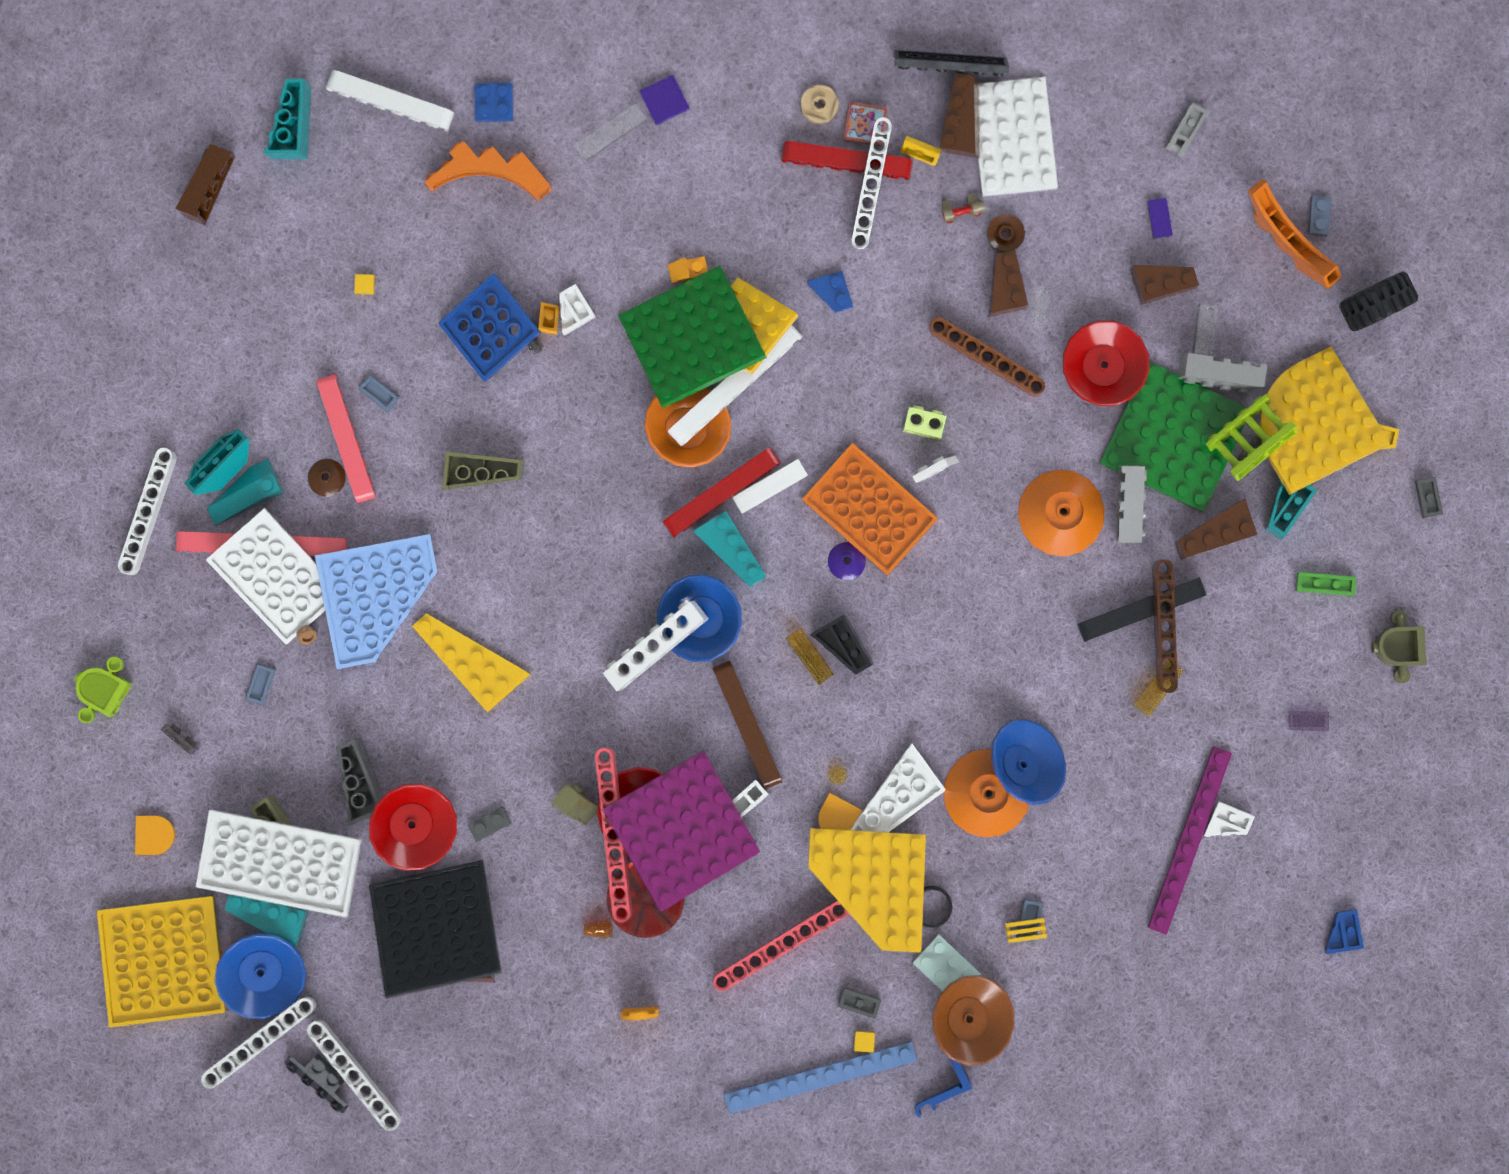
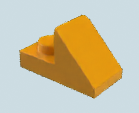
M705 256L688 260L684 257L668 264L671 283L690 280L708 271Z
M540 303L537 327L542 333L557 335L558 305Z

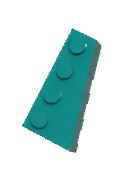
M285 79L279 99L280 105L274 116L275 122L272 131L269 133L268 146L264 150V154L270 159H308L311 85L305 79Z
M726 511L693 531L749 588L766 578V575Z

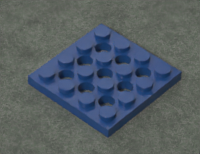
M494 273L438 323L484 382H487L542 333ZM494 295L496 298V303L493 306H490L488 303V299L490 296ZM477 308L482 310L480 318H476L474 315ZM502 310H506L508 314L504 321L499 316ZM464 320L468 322V328L465 331L461 329V323ZM489 322L494 326L491 333L486 331V325ZM515 324L519 327L517 335L511 333V328ZM474 335H478L480 338L478 345L472 343ZM503 337L505 345L500 348L497 345V340ZM489 349L491 351V357L490 359L485 360L483 357V353L485 350Z

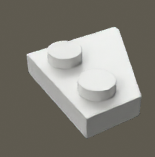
M1217 801L1203 835L1206 837L1214 835L1230 836L1231 834L1246 835L1255 816Z

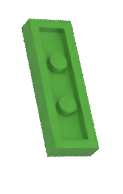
M1297 572V592L1355 596L1356 577Z

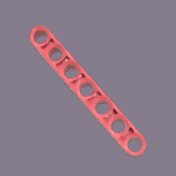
M335 374L318 379L316 382L357 503L376 498V493L374 494L372 490L373 484L370 475L368 476L366 472L367 466L360 454L361 448L354 436L355 430L348 418L349 412L342 400L340 386L338 387L336 382L338 379Z

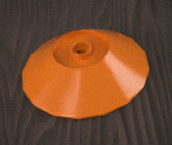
M704 388L663 409L657 396L653 397L646 410L644 429L649 444L661 458L676 466L693 468L710 463L723 452L731 433V419L727 406L683 446H680L668 433L674 424L712 390Z
M1054 470L1039 475L1027 485L1019 500L1018 519L1022 533L1034 547L1048 555L1069 556L1082 552L1096 541L1103 528L1105 507L1100 492L1089 479L1074 471ZM1061 508L1066 509V515L1060 513Z
M991 749L972 751L957 760L947 773L944 784L945 791L943 792L945 808L954 823L969 834L985 838L1003 835L1015 828L1026 815L1029 807L1028 803L1017 800L1003 788L995 775L991 760ZM986 790H991L992 795L990 797L985 795Z

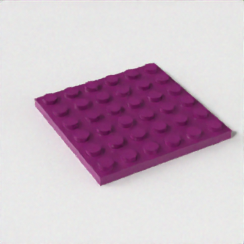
M704 751L699 752L602 809L659 912H662L760 853L758 846Z

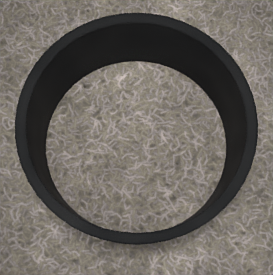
M926 886L924 887V892L929 890L939 891L947 897L950 904L949 915L942 923L928 925L922 922L924 927L936 928L945 924L950 918L953 909L952 900L949 894L942 888Z

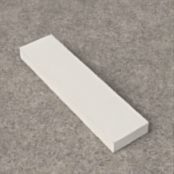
M799 459L732 498L743 514L808 475Z

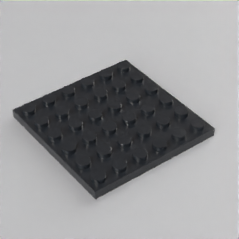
M483 860L369 885L384 996L386 999L502 973Z

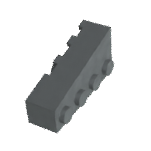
M361 738L337 746L340 772H342L343 779L342 788L346 800L345 809H347L348 826L370 818L375 805L384 796Z

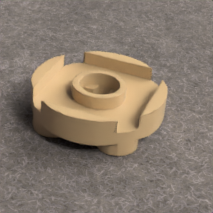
M816 85L806 90L802 96V113L812 123H828L835 117L838 111V98L828 86ZM822 100V104L825 106L818 109L814 103Z

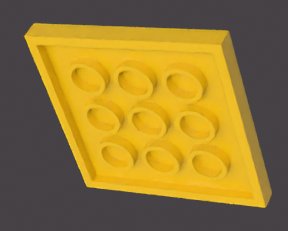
M737 277L731 287L767 357L798 318V314ZM761 360L745 368L744 370L749 372L750 374H753L764 360Z

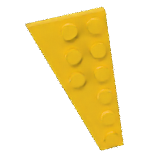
M427 613L412 625L487 712L531 675Z

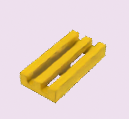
M906 136L900 153L936 166L942 149Z
M1044 918L1005 923L1008 943L1047 938ZM1040 923L1039 927L1010 931V927ZM1034 931H1041L1042 933L1011 938V935Z

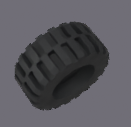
M1402 271L1341 301L1339 308L1350 330L1355 332L1418 301V294L1408 274Z

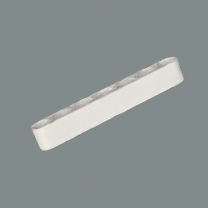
M336 70L331 71L326 85V89L330 92L332 90L339 92V95L347 98L353 97L356 98V101L365 104L368 102L373 104V107L391 110V113L399 116H408L411 120L425 122L428 126L437 129L438 127L443 128L446 132L454 116V112L449 109Z
M885 117L879 118L874 124L852 234V244L857 249L865 248L870 238L892 127L890 120ZM881 121L888 124V130L885 132H881L877 128L878 123ZM880 140L884 143L882 151L874 149L875 141ZM874 159L879 160L881 164L878 170L870 168V162ZM870 178L875 179L877 182V186L874 189H869L866 186V181ZM869 197L873 200L871 208H865L862 205L864 198ZM866 216L869 219L867 227L859 225L858 220L860 217ZM863 235L866 242L863 246L855 244L856 236Z
M160 448L154 456L118 562V569L123 574L135 575L140 569L177 459L176 454L167 448ZM165 453L170 454L167 462H163L162 459ZM159 471H163L164 476L161 480H157L156 475ZM153 489H156L158 492L155 498L150 496ZM147 507L151 508L149 516L144 515V510ZM144 525L145 532L139 535L138 528ZM137 543L139 549L136 553H133L132 546ZM131 561L133 567L130 571H127L125 568L126 564Z
M309 996L298 1000L202 1075V1084L206 1088H213L219 1085L310 1015L316 1008L315 1000ZM303 1001H307L310 1004L309 1011H305L302 1008ZM288 1013L294 1015L295 1020L293 1023L287 1021L286 1016ZM272 1025L278 1027V1035L271 1032ZM256 1037H260L263 1040L262 1047L256 1045ZM241 1049L247 1051V1059H243L240 1056ZM225 1061L231 1063V1071L225 1069ZM210 1073L216 1076L215 1083L209 1081L208 1076Z
M320 1019L310 1023L307 1028L309 1037L385 1130H394L401 1122V1116L328 1024ZM315 1024L321 1026V1034L314 1032L313 1027ZM329 1039L334 1042L333 1049L327 1048L326 1040ZM339 1055L346 1057V1064L339 1063ZM351 1070L358 1072V1079L351 1078ZM363 1085L371 1088V1094L363 1093ZM379 1100L383 1103L382 1110L375 1107V1101ZM387 1116H393L396 1123L390 1125L387 1122Z

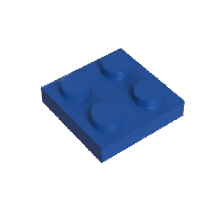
M512 83L474 84L475 122L513 121Z

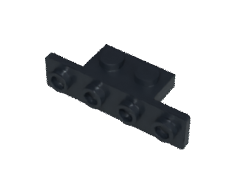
M318 1053L305 1067L291 1055L287 1057L284 1063L291 1073H296L300 1076L301 1081L306 1086H311L315 1089V1093L321 1099H326L330 1102V1106L335 1111H340L341 1113L346 1111L348 1105L335 1094L345 1080L331 1064Z

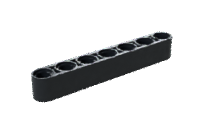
M1200 577L1174 587L1175 607L1207 595ZM1153 595L1078 623L1077 626L1083 641L1091 640L1154 616ZM1165 601L1160 605L1162 612L1168 609V604Z

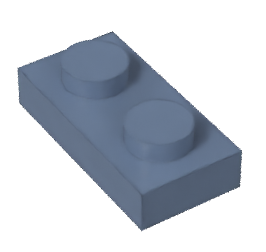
M1311 197L1308 234L1329 235L1331 197Z

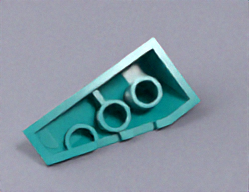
M267 458L251 466L207 508L215 526L285 493L269 459Z

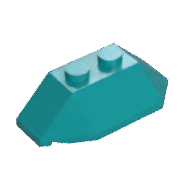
M240 429L220 436L193 464L188 479H186L184 484L195 495L220 491L247 464L249 439Z

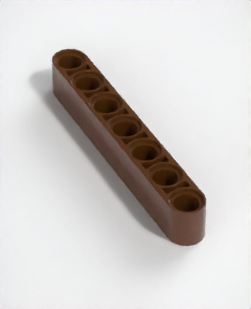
M1162 559L1155 561L1152 565L1156 681L1160 691L1173 693L1178 687L1173 564L1169 560ZM1161 563H1164L1167 567L1166 572L1163 574L1158 569ZM1162 582L1167 584V591L1165 593H1162L1159 589ZM1164 601L1168 604L1166 612H1162L1160 609V605ZM1163 621H1167L1169 624V628L1165 632L1161 629ZM1165 640L1170 644L1167 651L1162 649V643ZM1168 659L1171 664L1170 668L1164 670L1162 664ZM1166 679L1171 681L1169 689H1165L1163 686V682Z
M730 660L713 667L712 669L765 790L782 783L783 781Z

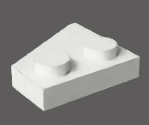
M576 284L559 293L562 333L564 336L595 318L594 313Z
M941 456L932 461L934 465L930 467L925 465L917 470L918 473L912 477L916 483L921 482L943 471L945 468L959 463L956 456L945 459Z

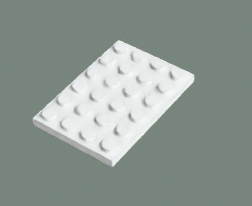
M1039 77L979 83L980 158H978L982 197L1057 189L1046 78Z
M265 508L206 559L285 644H288L296 637V633L301 627L309 625L325 611L316 562Z

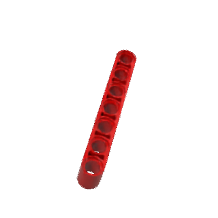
M785 141L781 162H793L795 165L802 166L808 164L816 168L829 167L830 170L842 171L843 169L849 170L851 173L861 174V172L865 173L869 152ZM886 155L882 175H885L886 178L898 179L899 177L910 180L913 160L906 157ZM877 159L870 162L872 170H878L881 166Z
M771 447L765 449L666 518L662 523L672 537L675 538L678 536V533L684 532L694 522L707 516L711 510L717 509L724 504V501L740 493L741 489L747 488L757 478L770 472L774 466L781 464V461Z

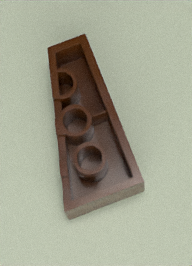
M955 73L939 148L949 154L980 158L979 81L973 75Z
M210 144L205 149L203 158L175 209L184 217L206 225L235 156L227 150Z
M1246 499L1240 500L1176 540L1175 545L1180 560L1257 535Z

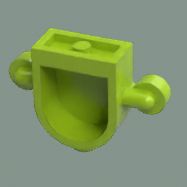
M109 658L107 661L108 670L90 668L84 672L80 671L76 675L74 681L76 682L77 696L84 704L88 705V708H82L78 713V719L82 723L93 722L96 717V710L108 717L115 716L133 684L116 675L117 672L124 668V662L121 658Z

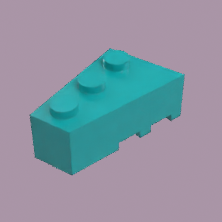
M1279 480L1265 530L1279 540H1282L1318 490L1308 485L1289 495L1283 483Z

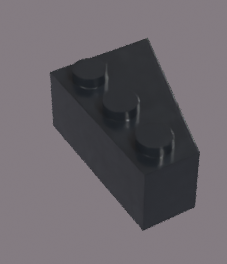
M846 615L840 616L810 634L855 675L874 665Z

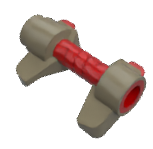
M974 194L968 195V206L953 209L948 200L942 202V215L946 223L955 222L956 216L969 213L971 217H977L985 211L984 201L977 200Z

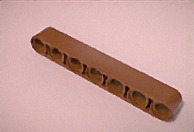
M941 317L932 320L929 331L935 338L1032 397L1040 396L1044 391L1045 382L1040 377ZM939 323L943 326V330L937 332L934 330L933 325ZM952 333L957 334L959 341H952L949 335ZM972 343L976 350L973 352L968 351L966 344ZM982 354H990L992 360L989 362L984 361ZM1000 363L1007 365L1008 370L1006 372L999 370L998 365ZM1021 373L1024 376V381H1017L1015 374ZM1037 383L1040 386V391H1033L1031 384Z

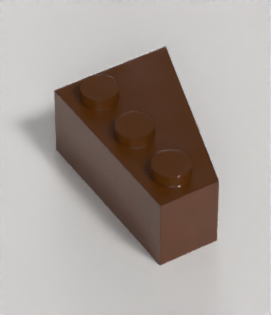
M1015 250L996 254L994 259L989 317L1024 310L1028 306Z
M1133 265L1130 268L1141 305L1192 291L1199 286L1194 267Z

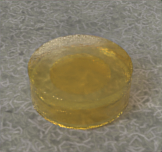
M833 766L828 772V779L835 785H841L847 779V771L842 766Z

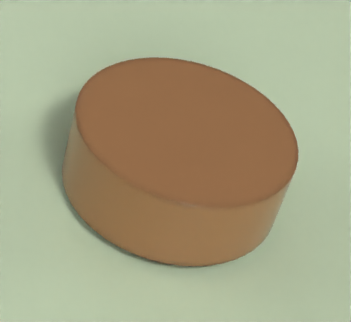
M306 625L297 631L296 637L301 644L309 645L316 640L317 633L312 626Z

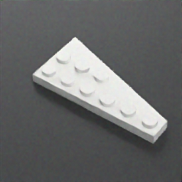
M912 743L852 825L851 831L888 833L945 791L943 785Z

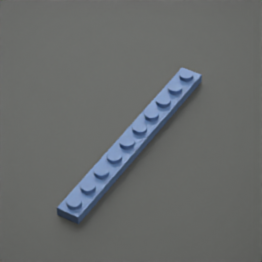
M911 1041L875 1051L874 1053L871 1052L728 1092L724 1095L729 1113L912 1063L917 1061Z

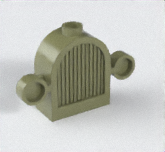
M1398 610L1394 611L1390 616L1392 624L1396 625V627L1382 631L1376 638V641L1371 643L1372 653H1376L1382 663L1389 666H1398V669L1393 674L1394 680L1398 683H1406L1410 679V672L1407 670V666L1426 665L1424 626L1404 627L1407 615L1405 612Z

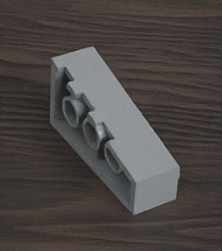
M1187 353L1181 356L1178 378L1184 379V382L1189 384L1199 382L1204 387L1219 386L1220 390L1231 391L1233 389L1238 390L1237 393L1249 394V392L1265 386L1268 364L1260 363L1259 366L1255 367L1250 366L1251 362L1247 361L1232 363L1231 359L1218 358L1214 361L1213 356Z
M1118 465V543H1142V538H1145L1146 529L1143 527V519H1146V508H1143L1144 500H1146L1144 482L1147 478V471L1145 466Z

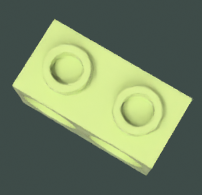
M913 405V408L909 407L903 432L940 440L946 416L942 415L943 412L932 410L928 412L924 411V408L921 406ZM917 415L920 417L921 423L913 424L910 418ZM931 420L938 421L939 428H931L929 422Z

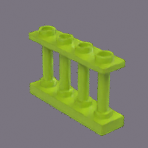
M1267 394L1257 397L1253 401V405L1248 409L1245 408L1240 411L1236 419L1227 422L1218 434L1211 435L1207 440L1206 446L1208 449L1213 451L1217 448L1232 465L1230 472L1237 482L1298 433L1297 427L1292 421L1283 423L1268 407L1271 401ZM1260 411L1278 428V432L1273 436H1268L1253 419ZM1245 423L1263 441L1262 445L1257 449L1253 448L1237 431ZM1232 436L1248 453L1247 457L1242 461H1238L1222 442Z

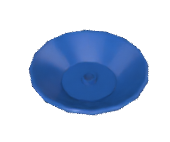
M706 574L687 575L673 582L661 597L657 609V625L661 626L665 622L663 619L673 612L675 614L680 610L678 607L685 601H695L709 619L671 651L678 657L692 662L712 661L726 654L737 641L742 626L741 606L735 593L722 580ZM682 615L680 623L683 626L687 624V618ZM668 627L666 629V635L667 637L671 638L673 632Z
M1027 719L1012 720L999 729L992 742L991 760L995 775L1003 788L1017 800L1031 805L1045 804L1058 796L1066 779V762L1063 750L1053 734L1041 724Z
M254 934L240 938L224 951L216 965L214 982L219 998L231 1011L245 1018L266 1019L283 1013L296 1003L304 989L306 969L301 954L290 942L276 935ZM261 969L264 973L258 974L257 971Z

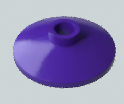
M849 542L836 545L828 556V567L831 573L842 580L857 578L864 571L866 565L865 556ZM845 557L850 558V564H845L843 559Z

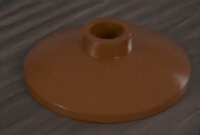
M1009 214L999 215L990 222L987 229V238L996 250L1001 252L1013 251L1023 243L1025 228L1017 217ZM1002 232H1008L1009 237L1004 238Z
M332 459L317 461L312 465L308 473L310 488L316 494L324 497L333 496L340 492L346 481L344 468L340 463ZM324 474L329 475V478L327 480H323L322 477Z

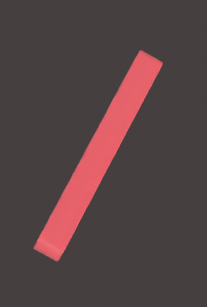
M177 531L175 551L214 553L234 534ZM291 536L310 557L346 549L347 539Z
M602 748L596 752L595 761L612 915L616 921L624 922L632 916L633 912L627 855L618 838L614 840L610 837L609 833L613 828L602 810L620 799L616 756L612 749ZM603 751L608 752L610 755V759L607 762L601 759ZM605 771H609L612 774L610 781L604 780L603 773ZM607 790H611L614 793L612 801L607 800L605 797ZM613 849L620 851L621 856L619 859L613 858ZM615 868L622 870V878L614 876ZM617 888H622L625 891L624 898H619L616 895ZM620 907L627 910L626 917H621L618 914Z
M837 900L718 972L713 980L714 987L719 991L729 989L846 917L849 913L843 908L842 914L835 915L833 907L841 904ZM819 915L827 917V922L824 925L816 923V918ZM801 926H809L811 929L810 933L802 935L799 932ZM790 935L794 938V942L792 945H785L783 938ZM771 945L777 948V953L773 956L768 955L766 949ZM758 956L761 962L759 965L753 966L750 963V958ZM736 966H741L744 968V974L736 976L733 969ZM718 977H726L728 983L725 986L718 985Z

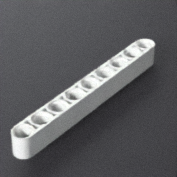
M791 325L753 374L743 369L727 377L674 424L668 433L680 446H683L792 348L793 344L802 338V335Z

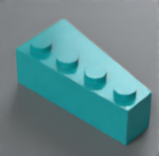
M229 894L225 906L226 911L269 935H276L290 942L295 949L299 947L309 910Z

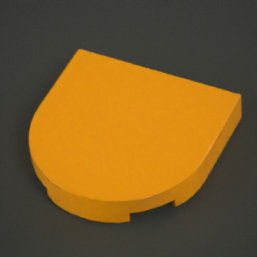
M829 793L820 809L818 823L821 829L850 830L863 810Z
M136 816L135 855L162 854L173 845L175 829L170 821L162 816Z
M658 1006L620 1010L621 1020L650 1019L660 1015Z

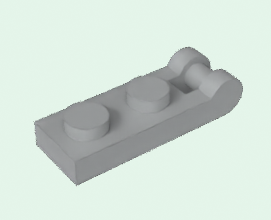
M1192 102L1165 149L1176 152L1177 156L1182 158L1209 111ZM1177 139L1184 143L1182 147L1175 144Z

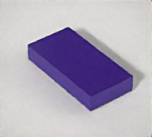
M1167 198L1147 201L1153 239L1172 236Z

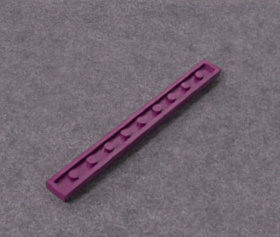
M1215 746L1212 748L1148 928L1166 935L1168 933L1232 755L1231 752Z

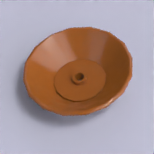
M981 975L963 976L948 984L937 998L932 1013L933 1034L939 1048L951 1060L967 1066L985 1064L998 1057L1010 1042L1015 1027L1013 1005L1007 992L996 981ZM967 1016H970L969 1022L966 1021Z

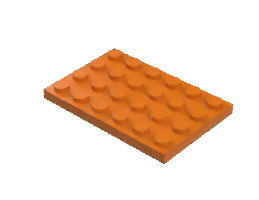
M854 443L845 450L802 498L806 505L887 576L938 520L932 512Z

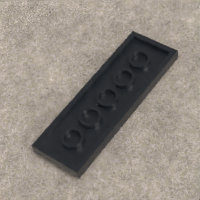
M894 50V66H898L899 69L906 70L909 67H917V70L927 71L928 68L936 69L937 72L955 70V73L961 74L966 73V71H974L973 73L977 75H984L985 72L992 73L994 76L1009 74L1007 57Z

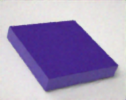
M674 75L639 91L655 125L690 110Z

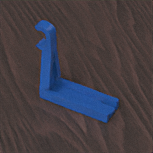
M950 1059L962 1085L958 1083L919 1102L915 1107V1113L919 1118L922 1114L919 1111L920 1107L929 1104L932 1106V1110L935 1111L936 1104L972 1089L971 1081L961 1063Z

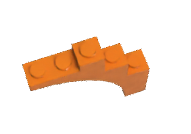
M464 141L452 146L449 152L452 160L444 162L441 165V169L436 173L432 172L429 174L424 182L432 192L441 185L457 178L471 175L493 176L515 183L527 191L537 202L552 191L550 184L523 152L512 155L507 163L493 146L490 149H484L480 153V157H477Z
M1261 179L1248 190L1255 209L1253 216L1257 225L1273 235L1276 246L1293 258L1296 268L1326 289L1335 284L1342 277L1338 265L1316 249L1294 226L1279 206L1268 183Z

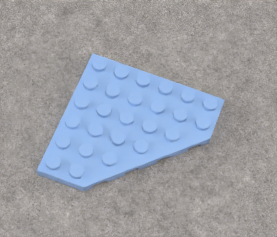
M430 534L315 555L336 668L341 669L375 662L380 656L384 647L391 640L413 605L437 573Z

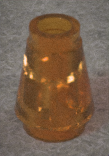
M607 920L584 924L583 932L585 936L607 939L613 935V924Z

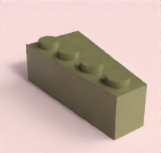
M446 451L442 490L523 479L525 460Z
M579 783L566 784L551 801L566 816L584 825H587L595 816L598 807L584 793L586 790Z

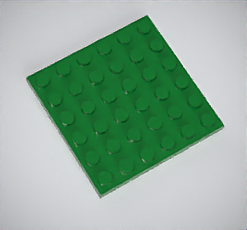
M720 265L618 315L662 409L767 358Z
M1149 361V373L1144 386L1129 400L1099 464L1118 472V465L1145 466L1147 471V478L1144 482L1145 486L1204 513L1228 462L1217 448L1213 451L1208 449L1206 446L1207 440L1211 435L1218 434L1227 422L1236 419L1239 412L1245 408L1248 409V407L1197 383H1185L1184 379L1178 378V374ZM1245 424L1237 430L1240 434ZM1230 436L1222 443L1232 453L1237 441Z

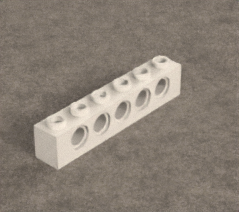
M695 601L683 602L678 607L680 609L675 614L673 612L663 619L665 622L661 626L656 625L649 631V636L646 638L643 636L635 642L636 646L632 650L628 648L620 655L621 659L617 662L614 660L606 666L607 670L603 674L616 691L623 690L709 619ZM682 615L687 618L685 626L680 623ZM668 627L673 632L671 638L667 637L666 635V629ZM653 639L656 640L658 643V648L656 650L653 649L651 646V642ZM639 651L644 656L642 662L637 659ZM624 663L629 666L628 673H625L622 669Z

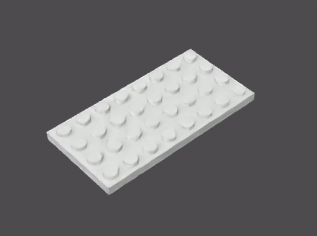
M209 810L196 887L347 917L362 839Z

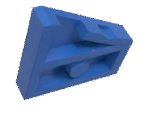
M842 271L807 281L808 286L818 294L834 313L853 308Z
M1357 909L1336 912L1325 948V954L1363 949L1364 945Z

